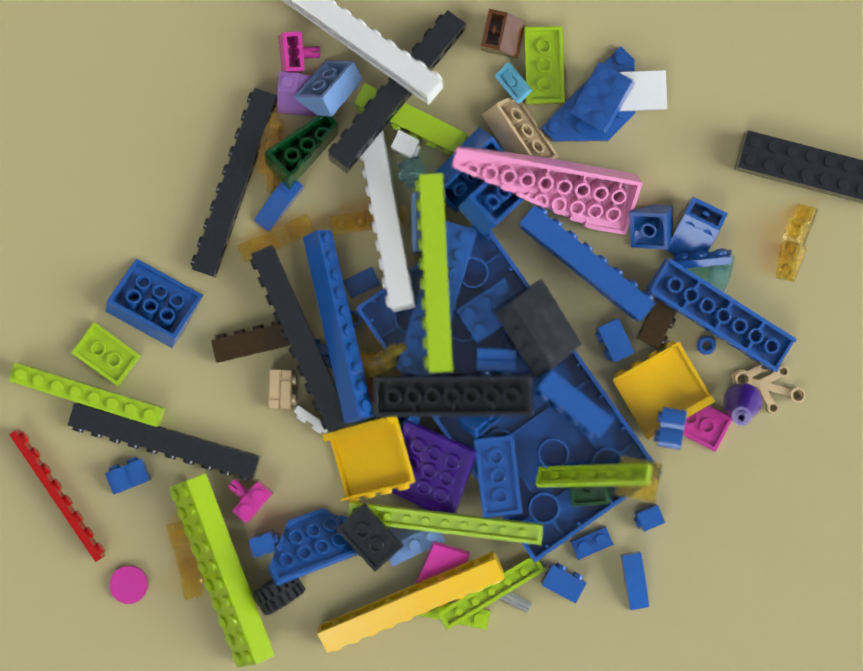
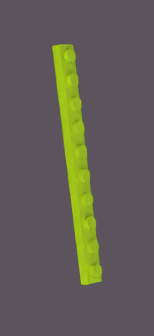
M351 501L349 503V516L354 511H356L363 504V502ZM366 503L387 527L537 545L542 543L543 524L489 517L483 518L481 516Z

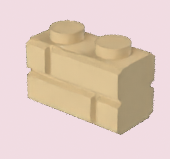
M269 369L268 408L292 409V405H296V393H293V386L297 384V374H293L294 370Z

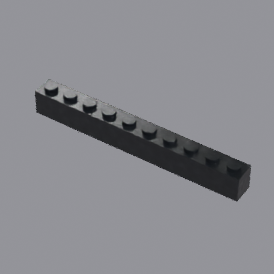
M449 10L444 15L440 14L435 21L436 25L432 29L429 28L425 32L421 43L417 42L412 48L411 57L416 61L423 62L430 71L435 68L465 31L466 23ZM388 77L389 81L385 86L381 85L376 92L377 96L366 103L362 114L358 113L354 117L352 126L349 129L346 128L341 133V139L337 144L334 142L328 149L329 161L345 173L350 171L413 94L390 77Z
M254 88V91L248 95L247 103L249 105L241 116L243 123L241 128L236 130L234 138L237 140L235 146H231L229 150V163L223 167L222 175L224 177L222 183L219 182L216 188L218 195L216 200L211 202L209 211H212L210 218H206L203 229H205L203 237H199L197 242L199 249L197 255H193L190 264L193 266L192 270L215 278L277 103V95Z
M270 245L251 253L252 259H250V263L253 269H257L260 274L257 278L261 287H265L268 294L265 297L270 306L273 305L276 312L273 315L276 322H281L282 336L285 341L289 340L291 348H288L292 358H296L299 363L296 367L300 376H304L307 381L304 386L307 393H312L315 401H312L315 411H320L322 419H320L323 429H328V432H331L349 424L344 423L336 386L275 247Z
M74 403L68 426H72V430L83 433L86 430L91 432V436L102 438V436L110 437L109 441L119 444L121 441L128 443L127 446L139 449V446L147 448L146 452L157 454V452L165 453L164 457L174 460L176 457L183 459L184 463L194 465L196 462L202 464L201 467L204 469H220V473L231 476V473L239 475V479L249 481L250 478H255L261 455L161 426L148 425L81 403Z

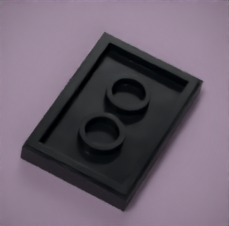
M365 502L336 528L339 534L374 572L404 546Z

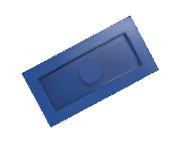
M606 527L570 541L578 560L614 545Z

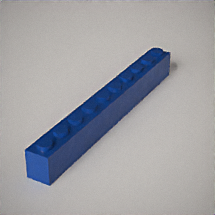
M316 230L303 237L343 419L344 423L360 422L374 416L339 260L332 230Z

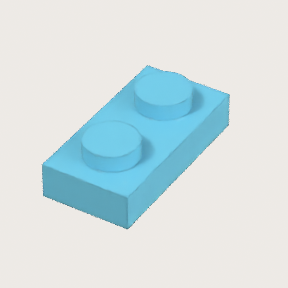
M509 62L494 75L516 103L520 104L533 91Z

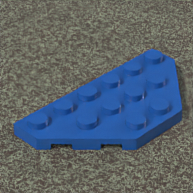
M621 46L604 63L618 72H635V59ZM587 80L541 127V130L553 142L609 141L635 114V111H619L607 134L573 117L570 112L586 86Z
M321 508L288 520L268 568L276 586L359 555L336 530L348 517L343 515L337 516L329 513L330 510Z

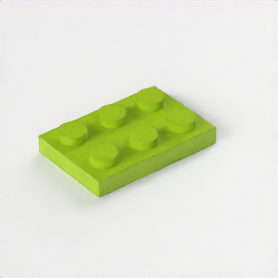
M93 322L71 352L117 387L121 385L142 356L96 322Z

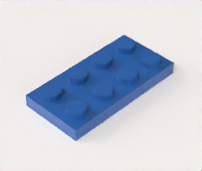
M513 435L474 439L475 450L478 451L476 461L483 518L522 513Z

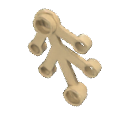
M761 364L749 371L739 369L732 375L733 384L749 383L757 387L767 405L766 410L771 414L777 413L779 406L773 401L769 391L788 396L791 401L796 403L802 402L806 397V393L802 388L794 387L789 389L771 384V382L778 378L789 375L790 370L784 365L779 366L778 372H773L760 380L752 377L762 371H769L768 369L764 370ZM781 368L786 369V373L784 375L780 373ZM740 375L744 377V381L742 383L738 381V377ZM795 391L799 393V397L797 399L793 396V393ZM772 404L776 407L773 412L770 410V405Z

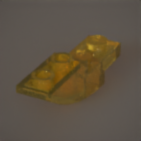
M273 114L268 121L258 152V174L266 175V190L268 193H273L279 185V178L275 176V173L265 163V151L283 139L280 138L283 122L277 114Z
M798 204L793 218H789L778 256L777 279L795 282L807 250L805 244L818 212L816 207Z
M408 205L398 206L401 226L409 225ZM369 210L330 216L333 235L373 231L372 222L375 220L374 215H371Z
M404 342L398 346L395 343L385 349L386 353L383 351L376 353L375 350L370 353L366 351L361 353L360 357L365 377L381 374L397 365L398 360L396 356L407 350Z

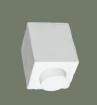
M399 130L390 148L392 151L411 160L413 156L417 157L421 146H419L420 140Z

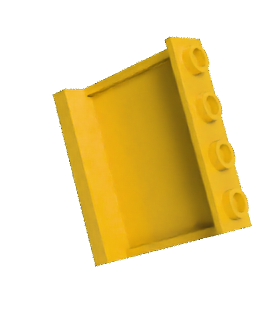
M674 340L664 346L665 350L659 353L656 350L647 355L648 360L644 362L641 359L631 364L632 369L626 372L622 369L615 373V378L612 379L647 440L654 437L655 430H659L660 422H657L658 411H662L663 407L687 411V418L715 402L681 346L680 341L677 343Z
M384 417L322 435L324 442H331L346 495V497L340 499L341 502L346 500L349 503L351 501L356 502L362 496H365V499L372 498L378 492L385 495L393 492L392 489L398 488V491L410 488L409 484L415 482L397 417Z

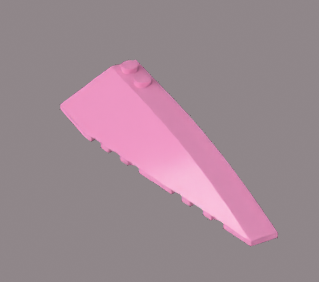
M457 147L452 164L454 168L474 177L477 176L490 184H495L507 192L515 193L527 201L543 208L546 207L558 215L561 214L574 222L583 224L587 228L623 235L627 233L630 224L629 212L634 210L643 184L639 176L634 173L563 160Z

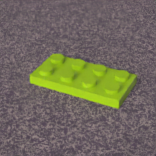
M563 26L524 27L525 81L533 90L526 97V105L564 104Z

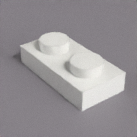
M301 405L297 406L294 411L297 414V419L303 423H306V421L313 424L311 428L320 434L328 432V429H323L320 418Z

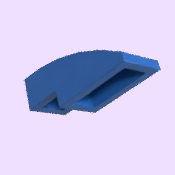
M641 552L620 554L630 611L649 607Z

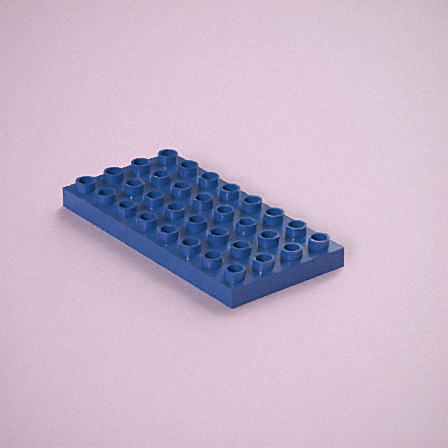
M474 225L469 228L476 229L477 234L450 322L453 371L436 372L435 375L480 374V371H476L477 347L516 349L503 327L477 343L456 312V310L504 278L515 295L530 286L493 232L490 231L484 236ZM419 263L409 270L415 302L420 289V278H423L424 270H420ZM383 288L357 306L356 309L397 366L414 308L393 312L386 305L385 296L388 295L387 288ZM576 350L551 370L614 419L600 438L589 437L582 431L583 426L580 424L578 426L574 425L567 419L568 414L565 412L559 413L551 406L553 402L549 399L544 401L536 394L538 390L535 387L545 374L537 379L533 376L534 413L532 416H503L478 438L513 435L522 513L503 515L502 517L506 520L543 524L541 545L521 543L535 563L644 486H609L610 504L572 507L569 487H537L535 482L538 467L649 463L652 467L650 481L662 473ZM517 351L516 372H511V374H532ZM400 370L402 375H415ZM432 416L446 437L475 450V438L460 426L459 416ZM475 457L471 473L474 475V477L479 483L477 461Z

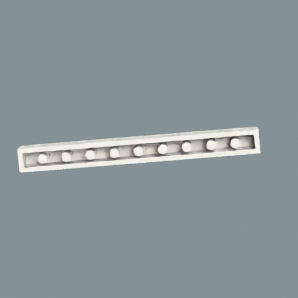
M282 0L428 105L442 90V77L437 72L428 70L423 62L414 60L406 50L401 51L398 49L393 41L381 37V34L376 29L371 30L362 19L354 18L346 8L337 6L334 0Z
M383 130L360 159L361 161L364 160L365 167H362L364 179L367 178L368 185H365L367 197L370 196L371 203L368 204L371 215H374L375 220L372 222V228L378 237V240H375L377 252L380 251L381 258L378 259L380 270H384L385 277H382L384 289L387 288L388 295L385 296L386 305L393 312L416 308Z

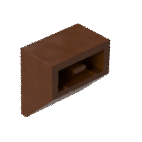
M489 9L480 51L518 58L526 21L507 12Z

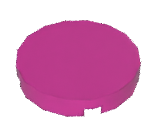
M134 565L119 568L110 580L112 596L124 604H133L140 601L146 595L149 588L146 573Z

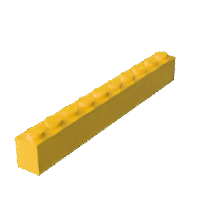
M490 552L319 624L317 634L327 653L338 651L347 644H355L366 636L371 637L377 634L378 631L391 629L397 623L407 622L414 616L428 613L433 608L443 607L448 602L462 599L471 592H479L488 585L498 584L504 579L503 569L495 552Z

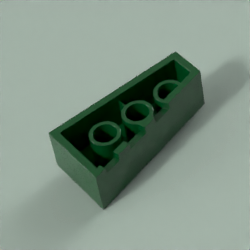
M318 115L265 151V163L282 183L290 189L338 136V123L332 116Z

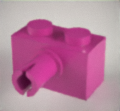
M283 32L278 36L281 72L302 73L305 71L304 59L320 58L319 46L303 47L302 32Z
M236 478L227 487L240 498V502L232 512L246 524L274 493L260 480L251 490L246 489Z

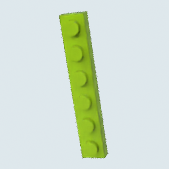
M649 463L548 466L547 468L540 466L538 467L535 484L537 487L649 485L652 467Z
M529 557L506 571L504 579L498 584H491L479 592L468 594L437 613V616L447 631L541 574L545 569L539 560L535 563Z

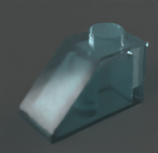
M735 256L732 257V264L710 266L705 281L722 292L725 291L732 274Z

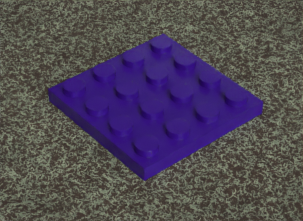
M407 420L402 436L415 482L409 484L410 488L398 491V488H394L391 493L430 511L456 514L478 451Z

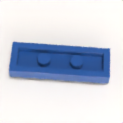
M720 248L712 252L701 250L693 254L686 252L674 255L673 260L685 268L732 264L733 256L732 250Z

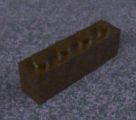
M655 298V305L648 312L636 339L657 349L665 345L668 338L666 333L668 329L673 328L676 322L674 316L677 311Z
M276 321L271 322L272 326L264 327V324L253 326L252 331L246 332L245 329L234 331V335L219 334L215 336L216 339L211 340L216 363L291 345L289 340L285 341L282 336L281 330H283L281 322L277 323Z

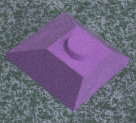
M279 72L277 90L278 114L316 117L314 112L294 98L295 94L311 76L300 73Z

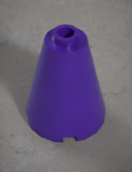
M749 383L734 384L727 389L723 398V404L733 422L744 426L761 410L762 397L759 390Z

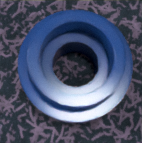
M702 336L698 339L696 347L701 354L709 355L714 352L716 342L710 336ZM705 341L709 343V347L707 349L703 348V343Z

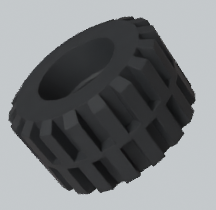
M299 578L277 586L274 580L271 579L255 590L252 596L263 614L270 615L297 599L304 593L306 588Z

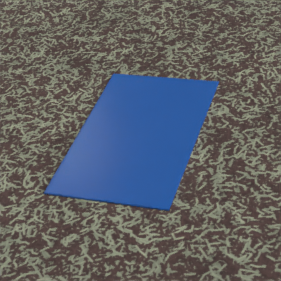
M373 267L343 280L351 299L381 285Z

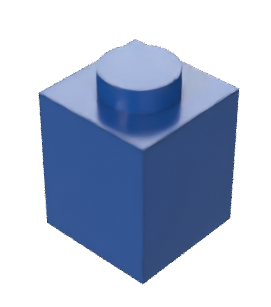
M657 504L634 512L636 515L633 518L637 528H641L644 532L665 523Z

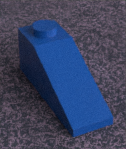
M281 181L254 221L270 232L304 190V186L297 181L288 189Z

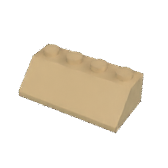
M510 96L496 103L482 114L486 124L490 127L506 152L557 159L559 157L523 101L520 104L516 103Z

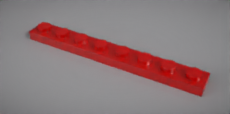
M15 430L10 433L9 436L93 560L97 562L105 557L103 553L105 552L104 547L100 542L97 543L95 541L91 528L84 525L81 513L78 510H74L70 497L67 494H63L60 482L56 478L53 479L49 466L40 460L39 451L35 447L32 448L28 442L30 440L28 435L24 431L21 432V430Z

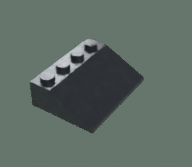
M542 278L492 310L536 379L554 368L582 345V342Z

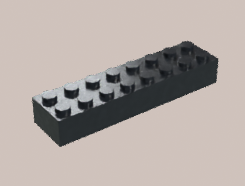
M750 130L743 133L734 170L863 204V160Z
M533 374L377 375L373 377L374 417L532 416L534 413Z

